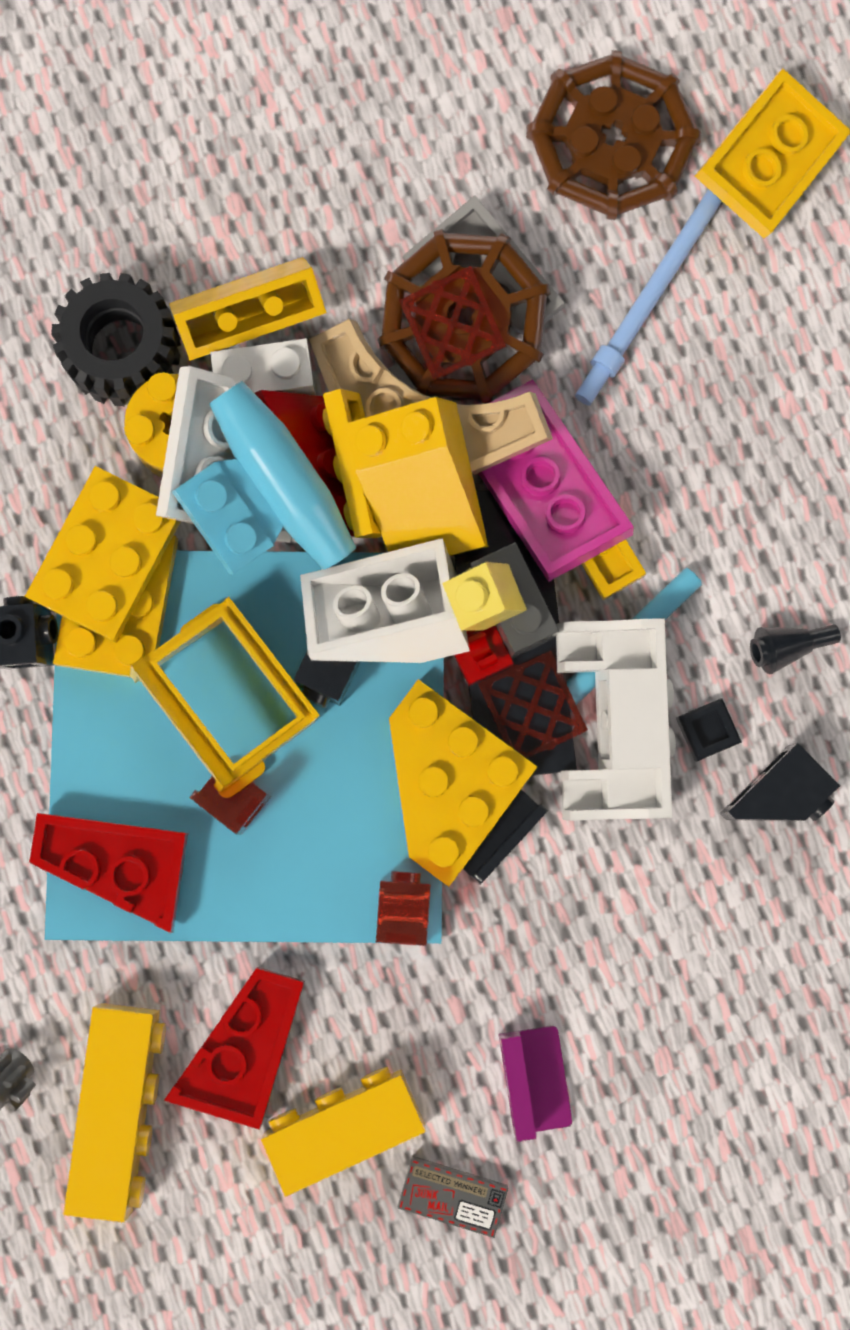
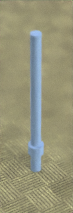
M709 189L607 346L601 345L591 360L593 367L575 394L576 399L581 403L590 406L607 379L615 377L625 361L623 354L722 201Z

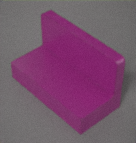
M546 1026L498 1034L513 1133L516 1141L537 1139L536 1132L571 1126L572 1115L557 1027Z

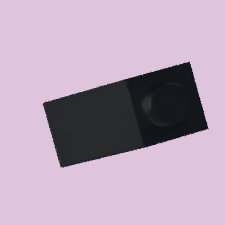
M799 743L787 746L719 814L725 820L796 822L805 821L809 817L816 821L835 803L831 795L840 785Z

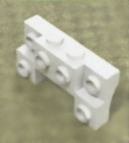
M665 619L569 621L556 624L559 629L556 635L557 673L595 672L599 770L561 771L562 820L672 818L670 758L675 754L676 740L672 728H669L668 709L673 705L674 690L671 680L667 679Z

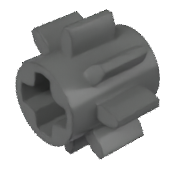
M7 1048L0 1055V1110L7 1104L11 1110L16 1111L31 1095L30 1092L36 1086L30 1080L34 1074L32 1063L23 1053L13 1048Z

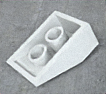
M443 538L300 575L307 647L310 659L320 661L424 663L470 651L467 631L460 630L442 584L457 576Z

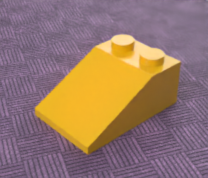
M433 397L345 423L355 471L388 552L443 538L450 556L488 547L456 402Z

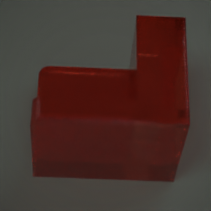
M211 776L200 791L195 789L189 798L234 834L242 835L272 796L254 782H251L233 797L224 798L214 787L216 780Z

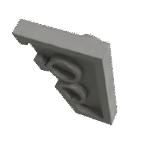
M475 195L433 230L443 229L445 233L495 237L503 233L509 236ZM433 231L402 256L403 260L406 261L434 237ZM511 239V245L515 248V250L519 253V255L523 258L527 265L532 269V271L536 274L540 281L543 284L549 285V283L544 279V277L539 273V271L534 267V265L529 261V259L524 255V253ZM451 253L453 264L466 268L481 267L487 255ZM440 257L422 272L432 278L443 268ZM499 262L492 275L506 293L510 294L522 290L502 263ZM550 285L551 295L546 299L544 324L565 307L564 301ZM527 303L516 305L512 308L511 327L524 334Z

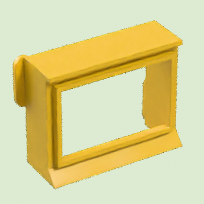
M227 597L221 604L217 603L208 607L181 627L180 633L130 666L131 678L135 683L140 680L214 777L216 780L214 787L224 798L233 797L261 776L265 771V763L263 761L311 726L320 716L230 597ZM223 621L296 715L294 720L234 764L160 668L163 663L191 643L200 639Z

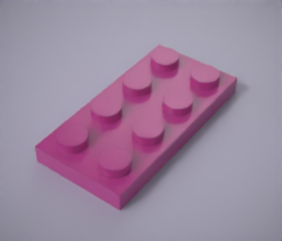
M532 379L489 403L512 399L527 392L535 393L553 439L478 474L548 582L633 536L634 526Z

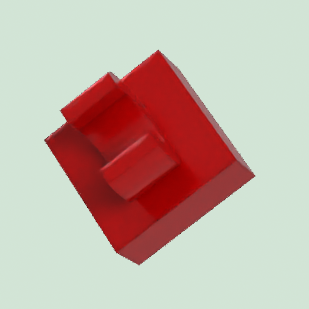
M495 625L485 630L467 631L470 651L454 655L468 686L514 664Z

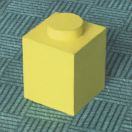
M485 562L442 583L461 631L485 630L527 611L509 564Z

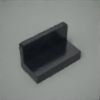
M521 789L469 859L463 870L481 885L548 810L542 804L538 805Z

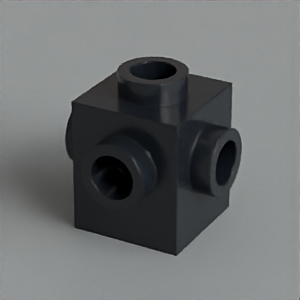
M25 596L3 598L4 606H0V668L9 670L54 666L53 644H56L58 639V624L55 616L51 614V610L34 604L33 601Z

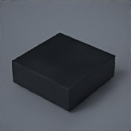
M722 698L676 717L695 762L742 743Z

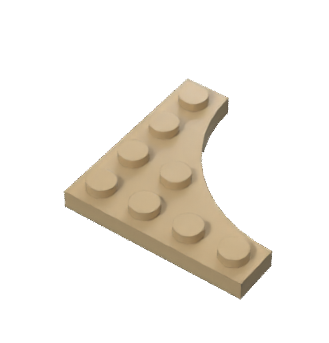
M348 319L309 339L328 391L341 388L360 393L365 417L430 399V397L412 389L399 380L383 365L365 340L357 321ZM527 392L512 399L495 403L477 405L457 404L472 475L553 439L535 393Z

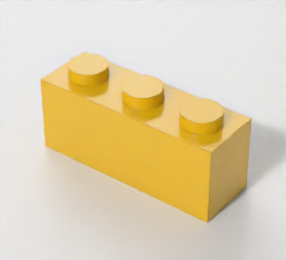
M304 257L169 303L190 361L208 355L210 352L220 351L327 313L312 266Z
M383 1067L362 1077L360 1080L363 1087L344 1094L342 1087L316 1098L314 1101L317 1108L299 1116L295 1108L268 1121L271 1129L264 1132L261 1141L285 1197L426 1132L424 1120L401 1069L390 1073L388 1067Z

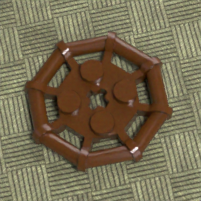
M612 50L611 55L565 71L557 69L550 76L551 84L533 122L526 126V138L532 141L549 183L547 190L553 197L559 194L606 215V220H616L617 215L662 199L670 201L678 194L677 185L694 148L701 143V131L694 126L678 86L680 79L674 73L666 75L623 56L621 50ZM609 76V87H597L591 94L584 96L576 88ZM620 76L654 92L647 98L628 91L620 87ZM565 98L574 107V110L566 126H553L552 123ZM663 100L675 131L663 130L660 125L659 112L655 107ZM612 127L619 128L621 135L626 137L625 142L617 140L613 146L605 143L607 135L602 130L611 129ZM553 142H563L566 149H569L572 156V165L569 168L563 170ZM660 146L674 147L663 173L659 172L652 163ZM579 175H583L606 185V194L575 181V179ZM633 177L635 179L643 177L649 183L618 195V185L623 184L624 180Z
M443 229L433 231L434 237L393 272L387 271L384 277L387 287L382 335L377 338L380 349H385L393 360L398 363L418 392L426 396L480 400L483 404H487L493 401L494 395L534 362L540 363L544 354L541 352L546 299L551 295L548 284H543L511 245V237L503 233L498 237L445 233ZM451 253L487 255L481 267L466 268L454 265ZM440 257L443 268L421 287L411 282ZM499 262L502 263L522 290L510 294L506 293L492 275ZM406 292L416 297L415 318L413 317L412 326L401 329L404 294ZM527 303L522 342L510 335L513 306ZM459 304L464 309L471 305L475 308V312L471 316L473 323L467 328L463 325L455 328L451 324L456 317L452 310ZM418 337L431 353L433 359L427 370L407 347L406 341ZM504 345L517 351L486 377L482 363ZM444 364L471 366L475 381L440 378L438 376Z

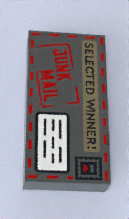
M412 1156L398 1202V1209L495 1238L509 1188L507 1184Z

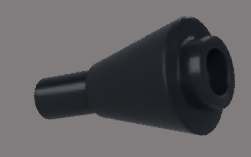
M835 624L813 630L759 627L755 631L754 639L750 641V654L757 667H762L767 674H773L809 654L813 649L839 643L841 634Z

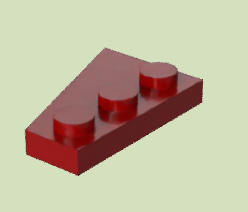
M269 390L255 392L257 397L286 426L331 492L351 537L354 538V532L347 525L344 516V505L347 503L344 487L338 480L334 470L333 460L336 456L333 437L327 432L323 421V410L326 408L324 397Z
M37 813L29 863L82 890H87L169 933H174L188 833Z
M257 967L163 1101L260 1130L305 981Z

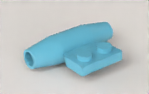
M243 381L211 401L209 405L235 459L215 461L171 492L230 575L235 574L273 547L282 528L323 570L330 568L353 552L356 546L331 492L289 430Z

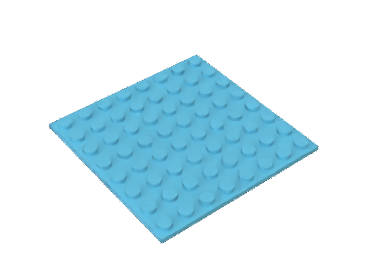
M177 550L160 646L180 633L181 627L208 607L217 603L221 604L227 597H230L285 671L294 680L308 650L300 575L322 570V568L307 552L266 551L238 572L230 575L213 551ZM351 552L333 566L383 553ZM56 613L59 634L62 616ZM224 621L160 666L233 764L296 718V715ZM444 658L424 663L360 662L341 705L338 706L329 701L325 709L311 703L320 715L318 719L263 761L265 763L263 774L230 798H224L218 793L214 787L216 782L214 777L140 680L135 683L129 677L55 665L49 814L188 833L174 933H169L155 926V924L47 872L45 940L442 944V882L409 858L389 717L418 679L444 698Z

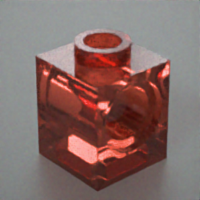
M391 871L390 881H380L376 943L427 946L431 884L420 883L421 873Z

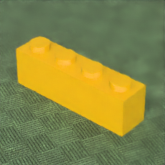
M100 1003L92 1007L63 1212L65 1216L125 1223L132 1214L133 1208H141L145 1191V1177L138 1176L140 1156H148L152 1139V1125L145 1124L147 1104L155 1105L159 1088V1074L152 1073L154 1053H162L166 1036V1023H159L160 1010Z

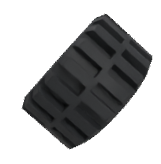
M110 272L99 274L100 282L93 284L88 277L80 282L83 287L81 291L76 293L71 288L64 297L68 305L66 307L58 305L54 313L60 324H52L51 335L57 342L53 344V348L62 367L85 395L90 393L95 401L105 404L108 398L114 406H125V398H131L137 389L149 381L153 375L163 372L174 374L171 366L172 364L179 365L181 355L177 347L181 346V340L176 323L164 298L158 291L153 293L149 283L140 279L135 284L130 274L120 273L119 280H113ZM126 320L135 322L143 327V336L140 344L130 355L118 360H103L92 354L95 337L106 325L115 321Z

